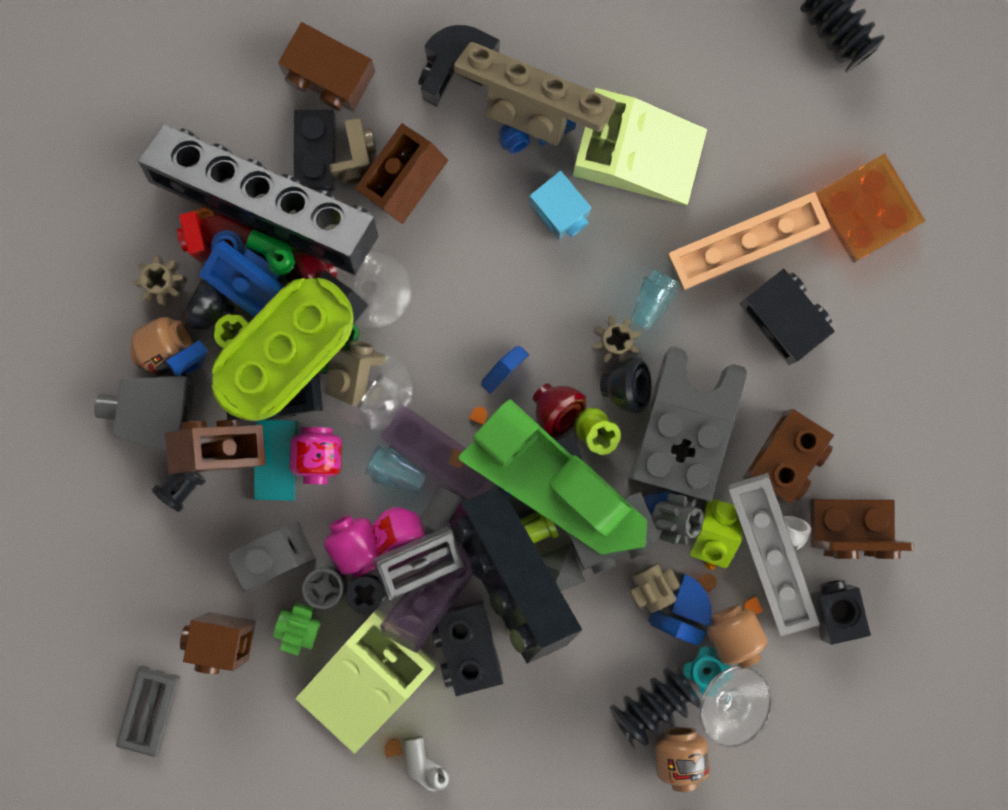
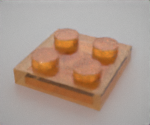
M885 153L816 192L828 222L853 263L926 221Z

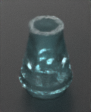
M652 269L648 277L644 275L634 312L630 318L631 321L651 331L655 322L678 297L679 293L676 291L681 283L655 269Z
M380 445L376 447L364 474L373 477L372 482L408 490L415 494L420 491L427 476V472L419 469L390 445L387 448Z

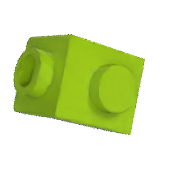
M713 498L712 502L705 501L702 507L704 523L701 532L691 547L690 556L722 568H727L741 544L743 529L735 506Z

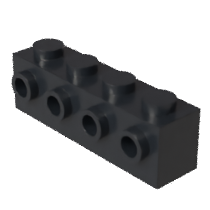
M500 487L461 502L449 519L454 538L458 543L462 544L470 559L473 574L478 579H481L489 594L490 604L494 612L501 616L509 630L510 640L515 650L522 654L525 662L528 664L567 646L582 631V628L504 490Z

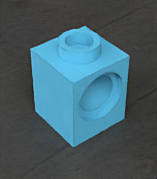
M559 171L529 197V205L558 240L566 234L570 238L574 237L589 224L586 217L590 214L591 206L562 171Z

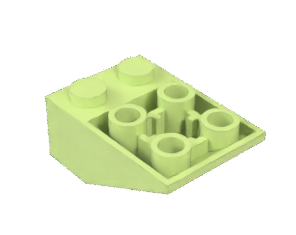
M595 88L594 92L614 99L616 107L601 132L585 127L573 177L687 206L707 129L637 98Z
M377 608L295 699L355 754L431 674L437 662Z

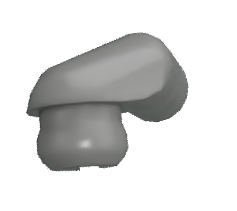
M423 736L405 738L403 742L408 776L427 790L438 791L445 789L449 783V774L440 765L426 757Z

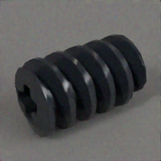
M806 0L801 5L800 10L802 13L813 11L808 19L811 25L823 23L817 33L819 37L825 38L833 35L827 43V48L830 51L842 48L836 57L837 62L844 63L851 60L845 73L861 64L876 52L885 38L883 34L870 38L869 34L876 24L874 21L864 25L860 24L861 19L866 14V10L861 9L852 13L850 9L856 0Z
M669 668L663 670L666 682L664 684L655 677H652L650 679L651 693L641 686L636 688L638 702L627 695L624 696L625 711L620 710L614 704L609 707L613 718L633 748L634 739L644 746L649 744L647 730H650L658 737L661 736V720L670 727H674L676 722L673 712L676 711L684 718H687L689 711L686 703L690 702L698 709L703 707L698 695L679 668V674L674 673Z

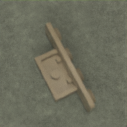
M474 42L468 44L454 64L455 73L489 86L485 116L558 146L564 136L567 119L601 132L616 107L614 99Z

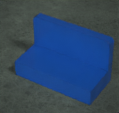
M224 240L215 245L199 274L201 278L253 317L284 287Z

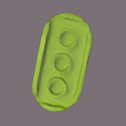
M302 278L284 286L217 356L212 369V374H214L212 390L218 404L229 414L249 421L264 420L280 412L347 342L353 327V310L346 295L335 284L321 278Z

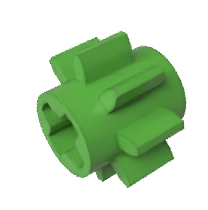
M297 602L294 605L293 611L285 608L282 609L273 634V638L282 640L281 651L298 656L302 647L313 649L322 620L312 618L315 610L314 607Z

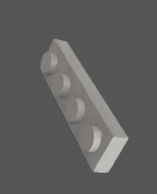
M761 474L728 485L780 636L820 625L769 474Z

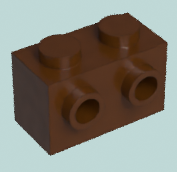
M303 22L298 26L278 62L284 76H286L285 82L302 92H305L307 88L320 94L319 99L324 104L338 111L342 107L352 112L354 111L376 72L371 58Z
M401 123L355 189L375 206L403 224L449 160L429 140Z
M786 410L743 478L749 479L768 473L777 500L787 504H791L794 499L799 501L811 485V480L808 479V476L815 465L821 467L831 454L833 447L829 443L834 434L796 410Z
M240 420L216 421L217 427H207L206 421L182 422L181 430L165 433L168 473L179 474L264 466L266 461L262 425L241 426Z
M211 612L192 619L190 625L184 626L180 638V650H185L183 662L195 664L194 670L205 674H219L220 669L234 671L249 661L256 621Z

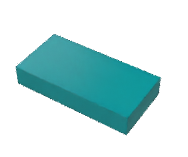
M258 420L256 425H262L266 465L257 466L254 469V500L296 501L297 475L290 472L289 454L290 439L293 435L298 434V421Z

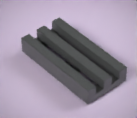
M447 526L372 559L374 566L378 569V577L383 584L384 594L389 600L464 567L452 529ZM446 542V544H443V545H441V546H439V547H437V548H434V549H432V550H430V551H428V552H425V553H423V554H421V555H419V556H416V557H414V558H412V559H410V560H407V561H405V562H403V563H401V564H398V565H396V566H394V567L388 569V567H390V566H392V565H394V564H397V563H399V562H401V561H404V560H406V559H408V558H410V557H413V556H415V555H417V554H419V553H422V552H424V551H426V550H428V549H431V548H433V547H435V546H437V545H440V544ZM450 554L451 558L393 584L392 579L414 569L417 570L424 567L429 562Z
M145 666L138 667L116 747L152 757L158 755L180 676L168 675L160 670H150L149 667ZM146 679L153 680L134 742L129 740ZM162 683L167 685L150 744L145 745Z

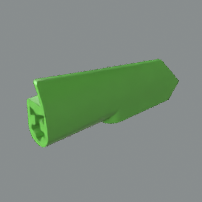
M511 399L506 401L474 435V441L459 455L460 461L601 555L646 547L647 519L576 455L572 456Z

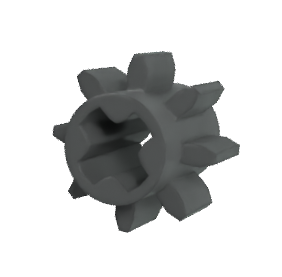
M669 493L668 501L661 500L657 503L652 519L656 529L662 531L660 540L673 544L687 545L688 538H696L699 535L704 523V516L701 509L694 507L696 498Z

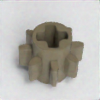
M154 255L153 263L147 266L141 263L138 264L142 272L140 279L134 280L133 284L145 289L141 299L150 302L157 296L158 304L166 307L168 303L167 298L173 296L182 298L178 290L180 283L187 282V278L174 273L179 267L176 261L171 260L164 266L162 258ZM158 275L163 276L162 278L166 281L165 286L162 288L155 281Z
M609 316L607 321L608 328L606 330L597 326L594 329V332L601 337V340L592 346V350L602 349L605 353L603 358L604 364L611 357L618 358L620 363L626 360L624 355L626 352L632 355H637L640 352L632 344L633 340L639 338L642 334L638 331L632 333L628 328L631 321L630 318H627L623 324H616L613 316ZM614 331H616L618 337L625 336L626 338L619 351H617L615 345L608 346L606 342Z
M655 563L631 576L636 586L629 588L628 591L636 607L640 608L646 605L649 612L654 613L677 600L673 590L681 586L672 569L668 568L662 571L659 563Z

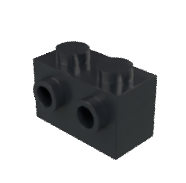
M783 268L739 304L786 363L791 365L802 359L832 335L835 330L830 325L832 319L828 312L821 305H814L805 295L807 289L802 280L792 272L788 274Z
M484 601L437 612L435 615L437 623L430 624L435 647L443 646L447 662L440 664L446 688L453 686L455 696H460L504 684Z

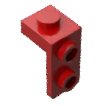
M191 211L179 215L182 227L177 228V237L183 252L188 251L196 260L203 262L208 259L212 252L211 241L217 233L224 230L234 231L247 244L248 237L253 229L222 215L203 219L198 213ZM229 239L224 240L226 243H228L230 246L234 248L232 241H230Z

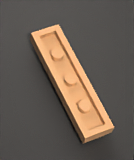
M813 192L668 253L667 257L683 292L826 232L831 227L816 193Z

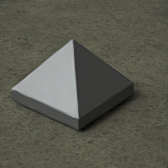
M571 544L541 555L560 591L585 582Z

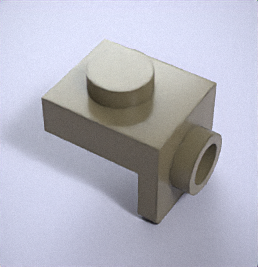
M360 118L345 121L352 160L329 165L334 180H342V184L359 183L372 165L370 154L377 153L372 129L365 130Z
M350 341L349 346H343L329 361L324 393L352 406L364 404L370 366L385 364L386 355L374 351L373 345L370 343Z

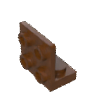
M811 499V547L824 549V556L836 559H859V551H864V556L877 559H901V551H914V542L895 540V500Z

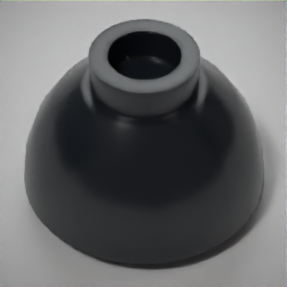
M202 278L182 315L181 321L184 326L189 328L207 329L215 326L221 317L227 314L231 315L234 306L228 304L227 297Z
M641 358L626 359L617 364L610 373L602 375L600 380L602 396L610 397L612 402L620 409L638 414L649 403L652 388L651 374L647 364Z

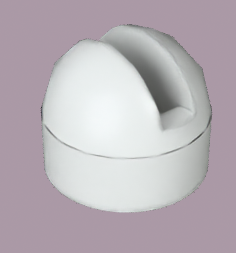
M783 516L794 550H798L807 542L811 526L800 518Z

